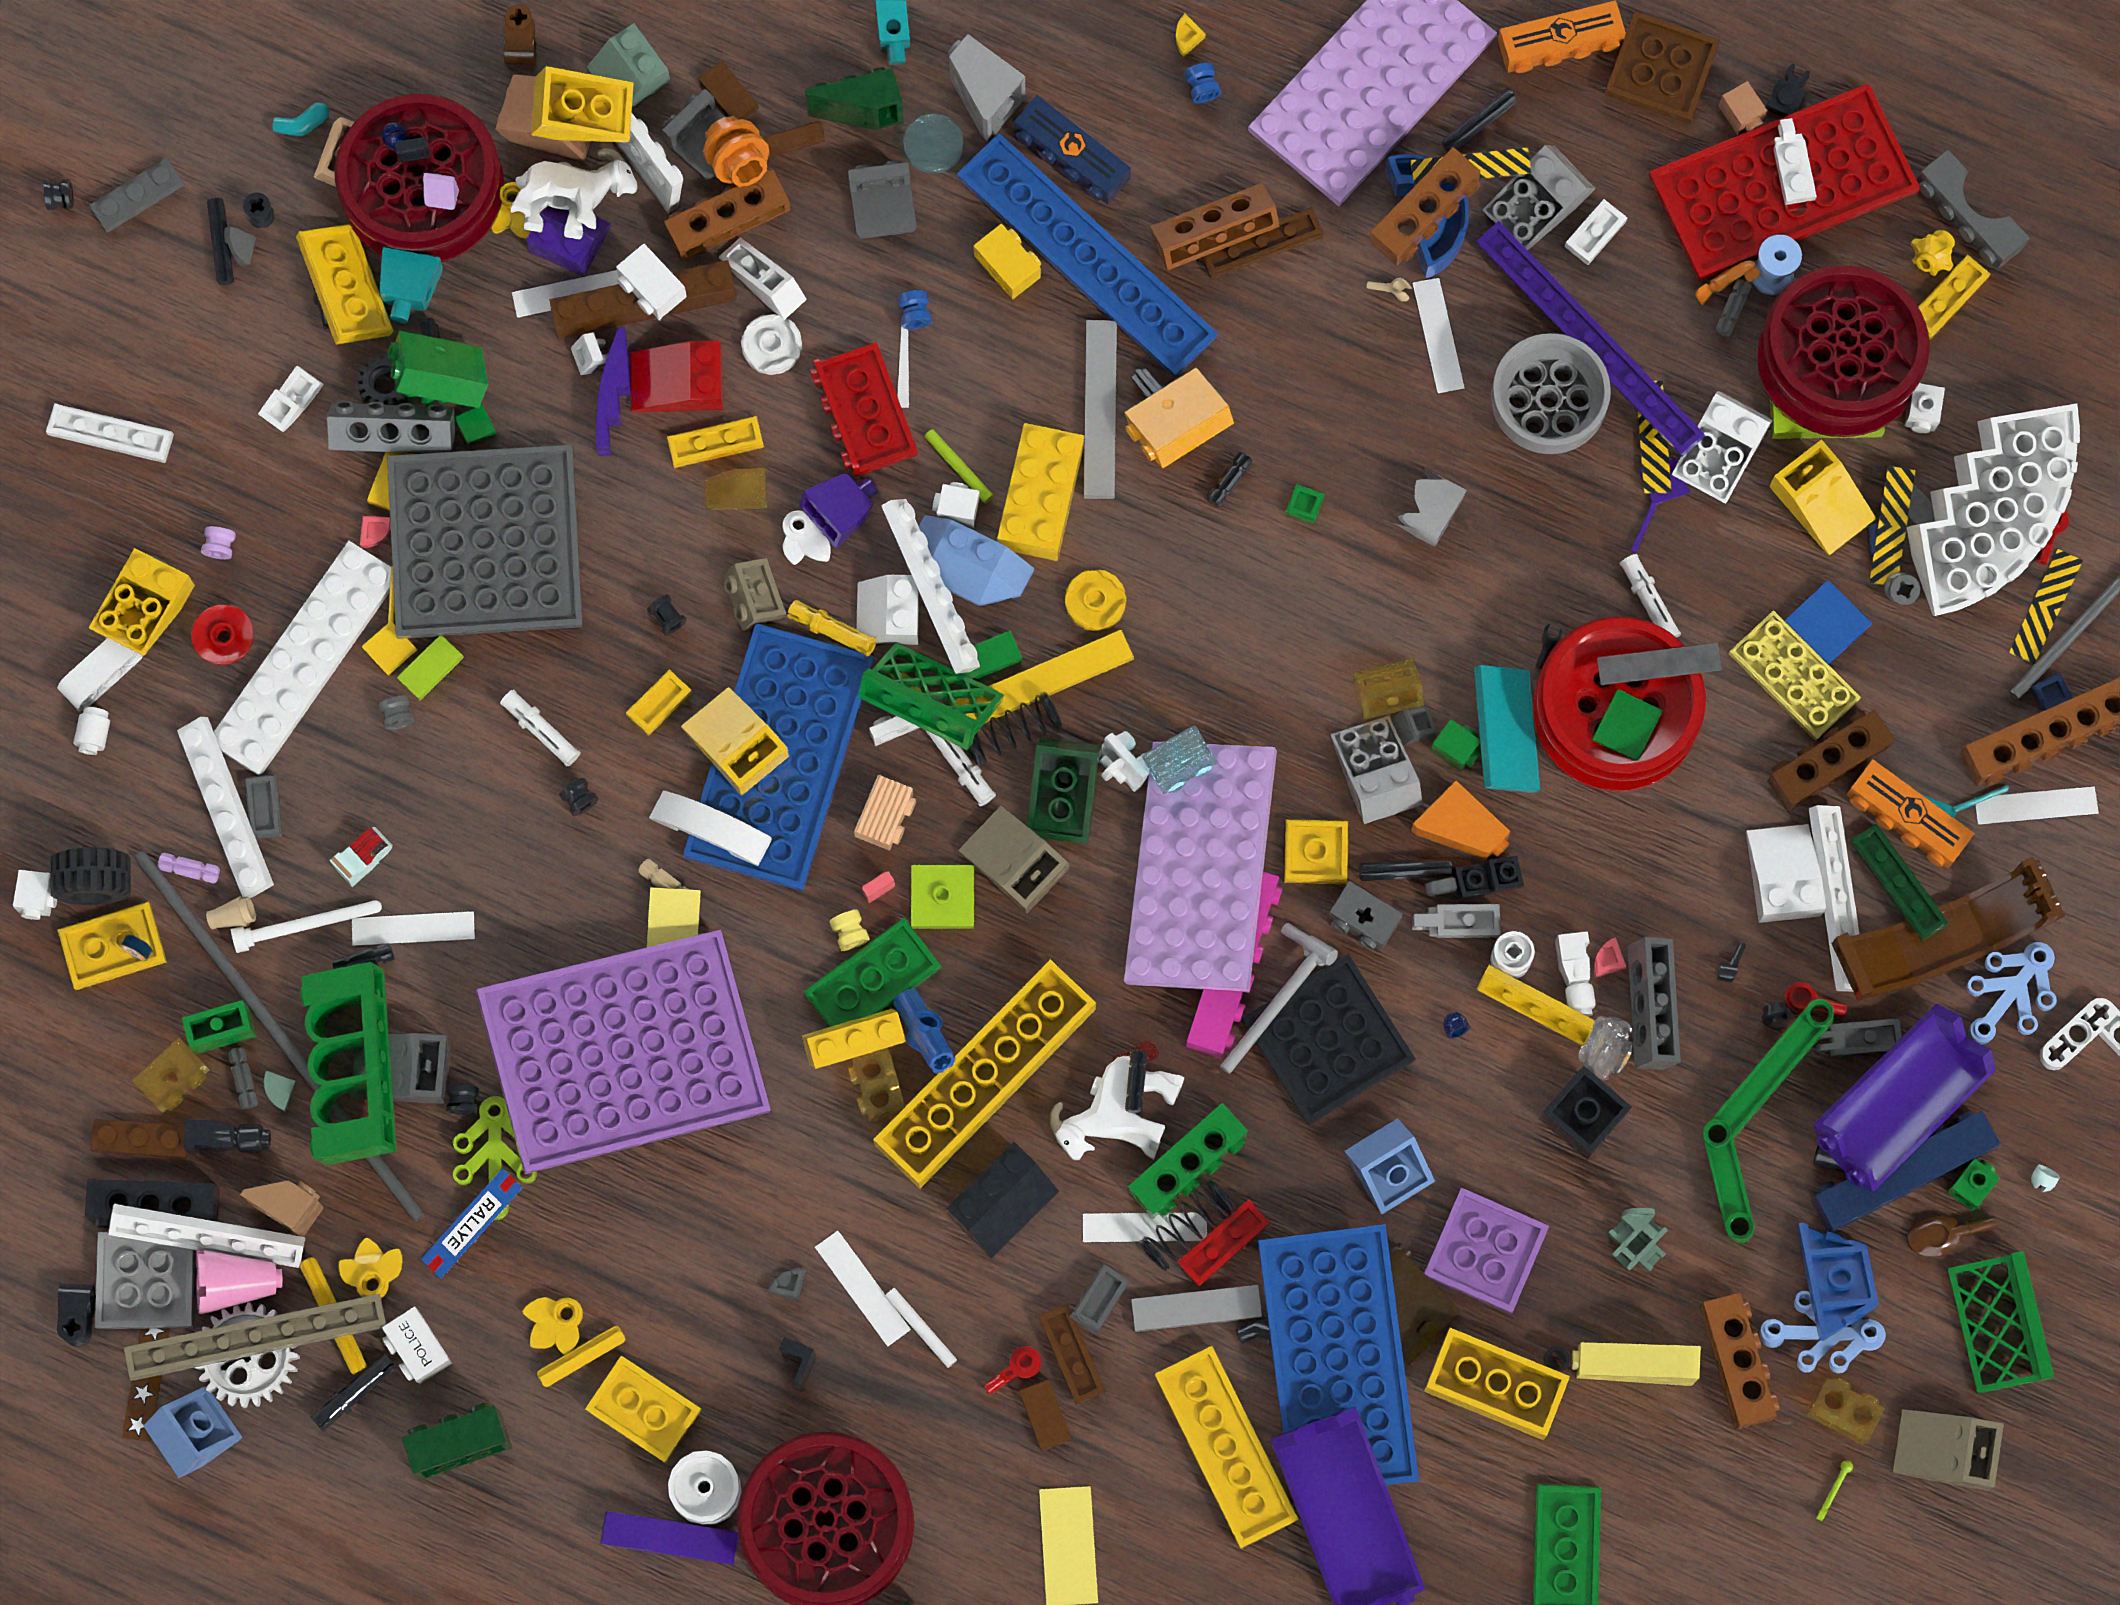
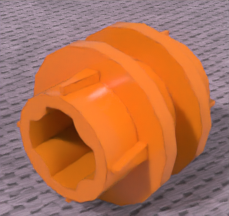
M732 115L731 117L717 120L705 131L704 158L713 167V172L720 181L729 184L734 183L741 188L756 183L768 171L767 160L770 153L768 144L760 136L759 130L751 121L738 120Z

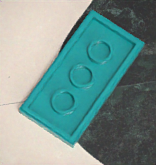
M1485 665L1474 667L1484 788L1527 793L1540 791L1529 670Z

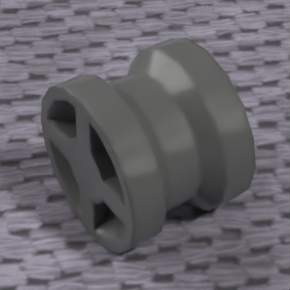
M1897 572L1886 579L1884 592L1892 602L1900 605H1909L1919 597L1920 585L1913 576Z
M408 696L388 698L378 704L380 712L385 716L383 724L386 730L401 729L415 722L413 714L408 710L410 705Z

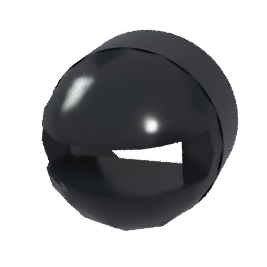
M1556 1346L1546 1351L1544 1355L1546 1367L1562 1372L1569 1366L1570 1356L1564 1348ZM1554 1351L1565 1363L1563 1366L1560 1367L1551 1356Z

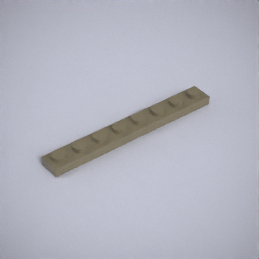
M380 1294L127 1346L124 1347L129 1378L130 1381L381 1329L386 1325Z

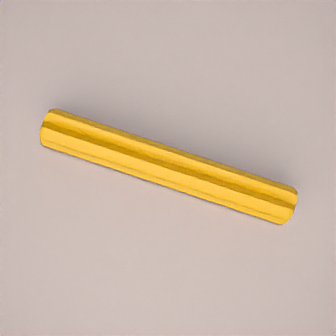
M314 1257L303 1260L300 1263V1268L318 1306L337 1303L317 1260ZM353 1335L334 1338L350 1372L353 1375L363 1372L367 1368V1364Z

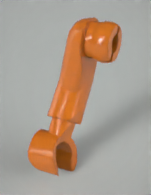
M1744 261L1720 273L1710 281L1709 285L1705 283L1696 290L1695 296L1704 305L1712 293L1722 291L1742 275L1750 283L1761 275V271L1755 266L1756 264L1753 261Z

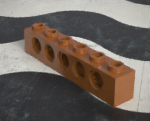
M2120 678L1966 745L1960 754L1976 786L1985 782L1987 786H1991L2005 778L2003 774L2014 770L2015 774H2018L2032 767V761L2042 758L2043 761L2050 760L2060 754L2059 749L2066 746L2074 749L2087 743V737L2097 733L2101 737L2116 729L2115 725L2120 723ZM2111 701L2115 703L2118 707V713L2109 712L2105 707V702ZM2077 714L2087 715L2091 725L2081 724L2077 719ZM2049 727H2059L2063 732V737H2054L2050 733ZM2021 739H2031L2035 744V749L2028 750L2024 748ZM2000 750L2004 752L2007 756V762L1997 761L1993 751Z

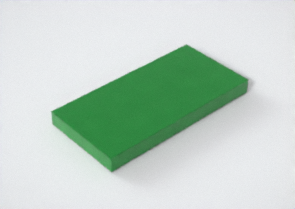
M902 918L803 991V993L826 1024L832 1027L885 1011L893 1005L894 999L898 994L903 993L906 989H915L942 969V966L906 919Z
M1536 1484L1532 1605H1598L1601 1487Z

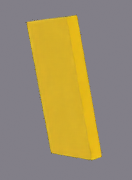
M350 224L299 231L296 239L335 344L390 336L394 330L360 239Z

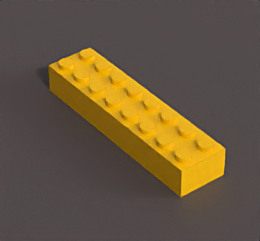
M1049 960L955 1056L956 1059L953 1066L944 1070L943 1073H938L873 1139L874 1146L921 1189L1096 1010V1002L1054 962Z

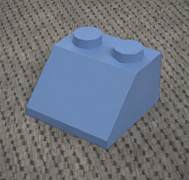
M1398 1118L1344 1151L1354 1173L1381 1214L1435 1182L1415 1137Z
M207 1386L162 1406L144 1425V1428L178 1478L203 1467L242 1438L213 1393L206 1390Z

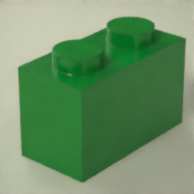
M243 1000L182 1018L189 1048L196 1055L257 1037L250 1009Z

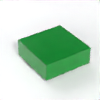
M483 404L479 408L471 409L455 417L468 446L496 434Z
M1296 484L1285 514L1314 525L1325 494Z

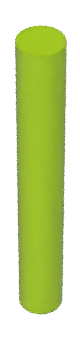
M934 429L925 434L924 438L973 490H979L980 499L984 503L989 502L994 496L991 491Z

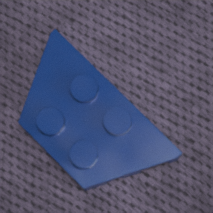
M1799 1223L1796 1229L1819 1341H1824L1876 1309L1879 1304L1866 1244L1855 1240H1845L1840 1235L1829 1231L1827 1234H1823L1809 1229L1808 1224Z

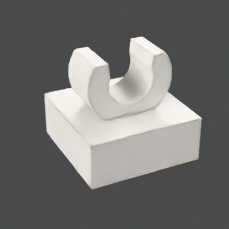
M594 333L583 334L571 347L581 375L591 374L599 365L606 363L608 354L602 355L600 351L606 342L604 339L596 340Z

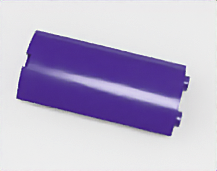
M1935 1004L1813 1124L1818 1136L1816 1139L1818 1146L1823 1151L1829 1153L1834 1161L1846 1172L1848 1180L1857 1187L1863 1186L1869 1191L1874 1192L1996 1071L1991 1049L1966 1037L1961 1015L1939 1004Z
M1356 1406L1325 1416L1318 1421L1299 1426L1271 1438L1270 1440L1333 1605H1386L1394 1602L1397 1605H1407L1415 1601L1414 1595L1425 1590V1586Z

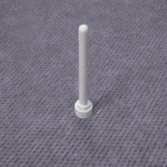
M374 900L251 930V928L244 929L243 926L232 928V939L236 953L248 951L251 946H255V942L378 913L382 909V905L379 901Z

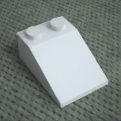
M1809 824L1746 831L1759 923L1820 917L1826 910L1822 876Z

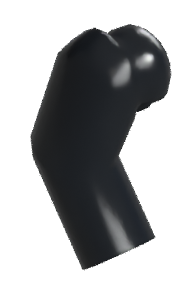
M1257 1319L1236 1329L1242 1344L1256 1337L1266 1339L1271 1346L1267 1320Z

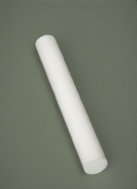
M895 1288L885 1295L947 1368L957 1361L956 1357Z

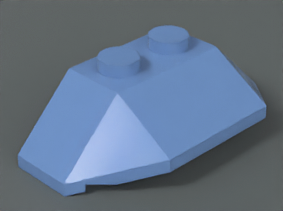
M925 515L919 525L920 531L927 538V547L930 554L939 565L942 581L951 593L977 606L1021 597L1034 572V568L1007 546L951 519Z

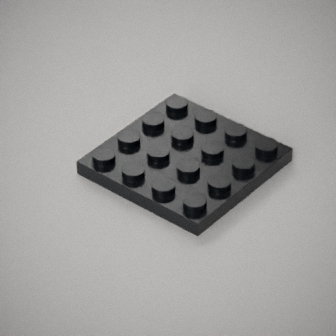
M1349 954L1305 979L1255 1042L1308 1126L1416 1060ZM1271 1001L1242 1017L1241 1021L1247 1030L1251 1028Z

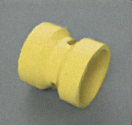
M858 910L844 912L829 921L832 930L839 933L838 944L841 951L857 948L870 940L867 931L859 925L862 918Z

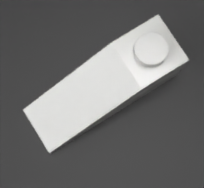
M741 237L718 257L720 261L729 260L731 272L768 308L784 320L807 300L790 274Z

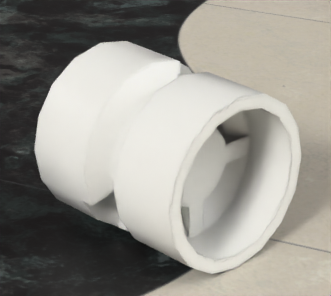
M1517 931L1506 932L1501 935L1491 952V966L1515 979L1522 977L1528 971L1534 958L1535 950L1532 941L1528 936Z

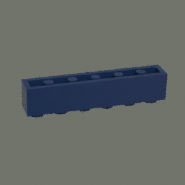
M1970 1110L1955 1118L1957 1124L1947 1129L1944 1124L1940 1125L1874 1192L1869 1191L1863 1186L1857 1187L1848 1180L1846 1174L1843 1175L1845 1181L1837 1185L1830 1181L1817 1188L1816 1192L1818 1195L1811 1202L1827 1231L1832 1233L1970 1163L1974 1158L1978 1159L1997 1149L2001 1143L1984 1112L1981 1111L1974 1115Z

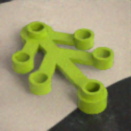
M492 1096L485 1099L479 1109L480 1119L465 1134H458L453 1140V1146L458 1153H469L473 1148V1142L488 1128L489 1141L465 1165H459L454 1169V1180L460 1185L469 1184L473 1179V1175L489 1160L490 1183L502 1169L503 1159L517 1173V1177L522 1183H532L536 1179L537 1172H532V1176L528 1179L522 1178L521 1172L523 1167L520 1158L502 1141V1128L515 1138L504 1098ZM494 1106L499 1107L501 1110L500 1114L496 1117L489 1115V1110ZM460 1139H468L469 1144L465 1149L458 1148L457 1144ZM467 1170L469 1172L468 1178L466 1180H459L457 1177L459 1171ZM509 1204L494 1220L503 1219L507 1215Z

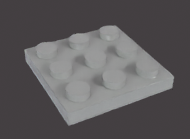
M98 1232L95 1328H193L195 1250L108 1235L109 1232Z

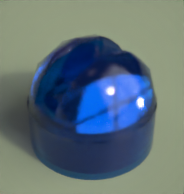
M395 122L388 123L382 131V139L385 145L391 149H396L395 142L404 141L408 138L405 128ZM398 129L401 130L400 132L393 133L390 136L386 137V135L391 132H394Z
M1459 1012L1446 1015L1443 1021V1028L1449 1039L1457 1038L1468 1032L1471 1028L1466 1017Z

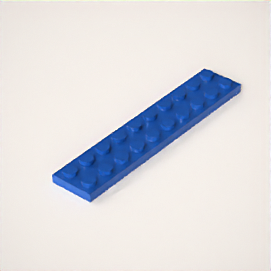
M1000 133L957 173V178L1105 315L1112 321H1115L1118 327L1174 378L1183 372L1217 338L1218 333Z

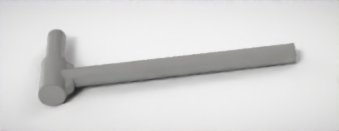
M1286 923L1282 927V934L1303 946L1306 959L1220 1065L1225 1072L1230 1074L1315 966L1331 965L1336 960L1337 950L1315 936L1307 935L1290 923Z

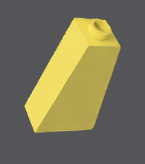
M1581 1342L1578 1345V1351H1572L1571 1369L1577 1370L1576 1378L1692 1386L1700 1376L1701 1346Z

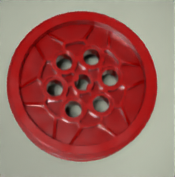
M1623 616L1606 617L1590 621L1563 637L1552 649L1542 667L1534 691L1532 708L1535 730L1539 741L1555 765L1565 774L1584 785L1616 792L1637 790L1650 786L1672 773L1690 752L1704 721L1706 690L1702 674L1695 673L1639 680L1640 687L1637 688L1629 687L1626 682L1609 684V686L1603 688L1595 684L1594 678L1600 676L1597 662L1599 657L1686 646L1672 633L1654 623ZM1618 689L1663 710L1638 761L1592 741L1595 735L1594 730L1599 727ZM1589 702L1593 706L1594 711L1584 713L1579 709L1578 704Z

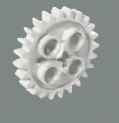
M247 1302L245 1311H242L239 1305L233 1307V1314H229L225 1309H221L223 1319L219 1321L212 1316L211 1321L214 1324L212 1329L276 1316L277 1312L273 1309L265 1315L266 1307L262 1304L254 1312L253 1305ZM204 1326L202 1327L203 1331L211 1329ZM291 1347L252 1355L249 1362H246L244 1359H233L195 1368L197 1370H205V1373L199 1377L201 1382L211 1381L206 1388L208 1392L211 1393L219 1389L216 1396L218 1400L222 1401L229 1395L228 1404L234 1406L236 1401L240 1399L241 1406L247 1408L249 1399H252L253 1403L259 1407L261 1403L260 1397L264 1396L268 1401L272 1402L271 1392L273 1390L280 1394L284 1393L280 1386L281 1382L292 1383L291 1379L286 1375L288 1372H297L298 1369L290 1363L291 1360L300 1359V1355L291 1352V1349L295 1348ZM266 1354H275V1365L270 1369H263L261 1366L262 1358ZM238 1360L226 1370L221 1369L224 1364ZM239 1369H245L247 1371L246 1381L243 1384L234 1385L232 1380L233 1374Z

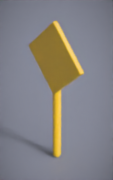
M393 566L391 567L388 624L362 646L388 676L418 650L408 638L397 639Z

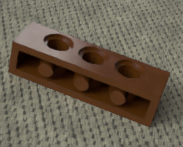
M1875 709L1868 714L1864 711L1857 713L1848 720L1849 726L1842 730L1839 727L1830 730L1823 736L1825 741L1817 746H1814L1813 743L1808 744L1797 752L1798 758L1790 763L1785 759L1771 769L1773 773L1767 782L1788 812L1893 745L1896 739ZM1848 737H1859L1863 746L1860 748L1851 746ZM1822 753H1833L1837 758V763L1829 764L1825 762ZM1799 768L1807 769L1811 773V779H1800L1796 770Z

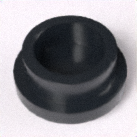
M1774 1002L1762 1009L1763 1015L1761 1019L1763 1024L1770 1025L1771 1028H1781L1788 1024V1021L1793 1017L1792 1009L1788 1008L1786 1002Z

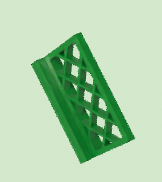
M896 642L873 669L868 668L864 672L858 698L967 750L973 743L974 735L1003 702L1004 694L961 673L956 674L953 669ZM898 655L909 660V663L896 664L894 658ZM929 670L936 673V676L923 677L921 671ZM914 672L916 678L902 679L900 673ZM892 673H893V676H894L895 680H893V679H891V678H889V677H886V676H884V675H882V674H892ZM956 683L962 686L963 689L950 690L948 684ZM941 685L943 691L929 692L927 686ZM910 687H920L922 693H919L911 689ZM983 696L991 700V702L978 704L975 697ZM968 698L970 704L957 706L954 699ZM947 700L949 706H946L938 701ZM974 713L976 720L965 714Z
M2024 1251L1948 1268L1977 1394L2054 1379ZM2006 1263L2009 1277L2001 1287L1986 1276L1992 1266ZM1986 1268L1983 1275L1976 1270ZM1969 1271L1980 1278L1971 1294L1958 1286L1956 1274ZM1983 1280L2000 1290L1990 1306L1974 1296ZM2009 1282L2011 1283L2013 1293L2006 1290ZM1960 1293L1968 1297L1964 1305ZM2002 1293L2014 1299L2016 1303V1309L2010 1318L1994 1309ZM1971 1299L1988 1309L1978 1325L1966 1318L1964 1310ZM1990 1312L2007 1321L1998 1337L1982 1328ZM2017 1313L2019 1316L2020 1324L2013 1321ZM1968 1324L1976 1328L1971 1336ZM2010 1324L2023 1332L2024 1339L2018 1349L2001 1340ZM1978 1331L1995 1340L1986 1356L1973 1348L1972 1341ZM1998 1343L2015 1353L2006 1368L1989 1359ZM2025 1344L2028 1356L2020 1352ZM2019 1355L2030 1362L2033 1375L2019 1378L2008 1370ZM1976 1356L1983 1359L1979 1367L1977 1365ZM1988 1362L2003 1373L1996 1383L1983 1386L1980 1371L1985 1363ZM2006 1374L2013 1378L2012 1380L2001 1382Z

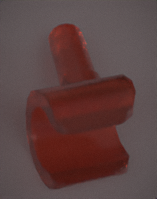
M1145 1041L1131 1050L1147 1052V1062L1159 1056L1155 1045L1149 1041ZM1131 1051L1114 1055L1113 1060L1117 1057L1130 1056Z

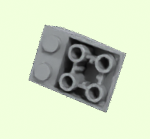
M1545 145L1530 160L1532 173L1516 175L1483 209L1495 224L1500 221L1527 250L1569 216L1596 189L1552 145Z
M1390 716L1330 734L1353 801L1364 824L1423 805L1420 781Z

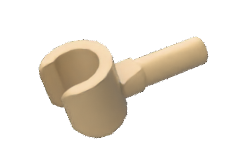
M1396 278L1391 283L1370 281L1367 283V289L1392 292L1402 302L1409 300V296L1402 290L1405 288L1412 289L1403 278Z

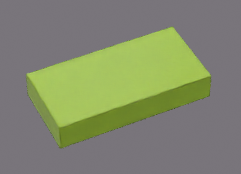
M440 635L397 679L420 701L464 657Z

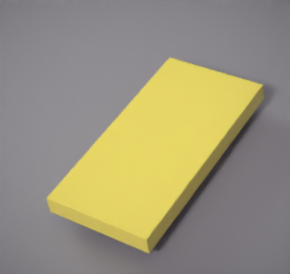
M1774 610L1729 652V655L1815 741L1861 699Z

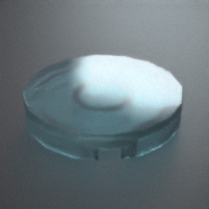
M934 113L917 118L905 131L903 140L905 155L911 165L922 172L932 174L946 172L955 166L962 156L964 146L962 132L958 125L956 126L947 116Z

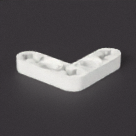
M2096 998L2091 1001L2042 1047L2039 1056L2043 1066L2050 1070L2061 1069L2097 1035L2120 1056V1044L2114 1039L2115 1029L2120 1028V1011L2107 999ZM2093 1007L2097 1009L2105 1008L2104 1017L2106 1020L2100 1017L2092 1025L2087 1022L2096 1012ZM2072 1026H2080L2084 1029L2086 1037L2083 1042H2075L2070 1038L2069 1030ZM2065 1043L2068 1048L2059 1056L2062 1061L2060 1062L2058 1059H2055L2052 1062L2048 1058L2051 1054L2049 1048L2054 1051Z

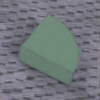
M266 1071L264 1076L265 1092L278 1109L286 1112L297 1082Z

